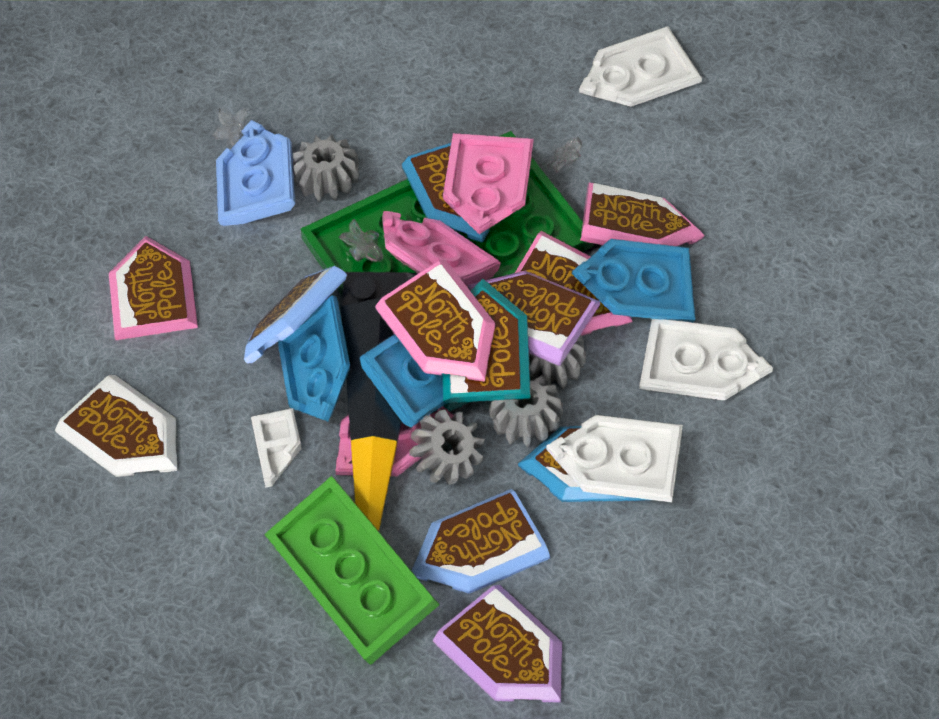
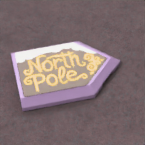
M527 271L485 280L527 315L529 353L558 366L562 364L600 305V301ZM479 282L469 284L468 289L471 291Z
M501 585L490 587L439 629L434 637L433 642L495 701L529 699L542 700V702H561L562 641Z

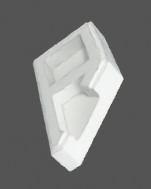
M293 408L251 417L265 487L273 486L302 449Z

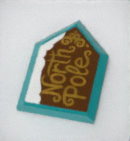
M482 279L471 290V293L496 325L490 348L486 379L483 382L469 380L465 376L443 373L444 403L531 398L527 315Z

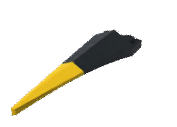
M345 272L347 276L343 283L341 316L350 362L346 383L355 503L379 531L402 421L362 369L360 357L394 335V332L376 310V304L382 297L418 273Z

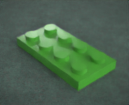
M332 476L264 534L363 659L370 665L440 605Z

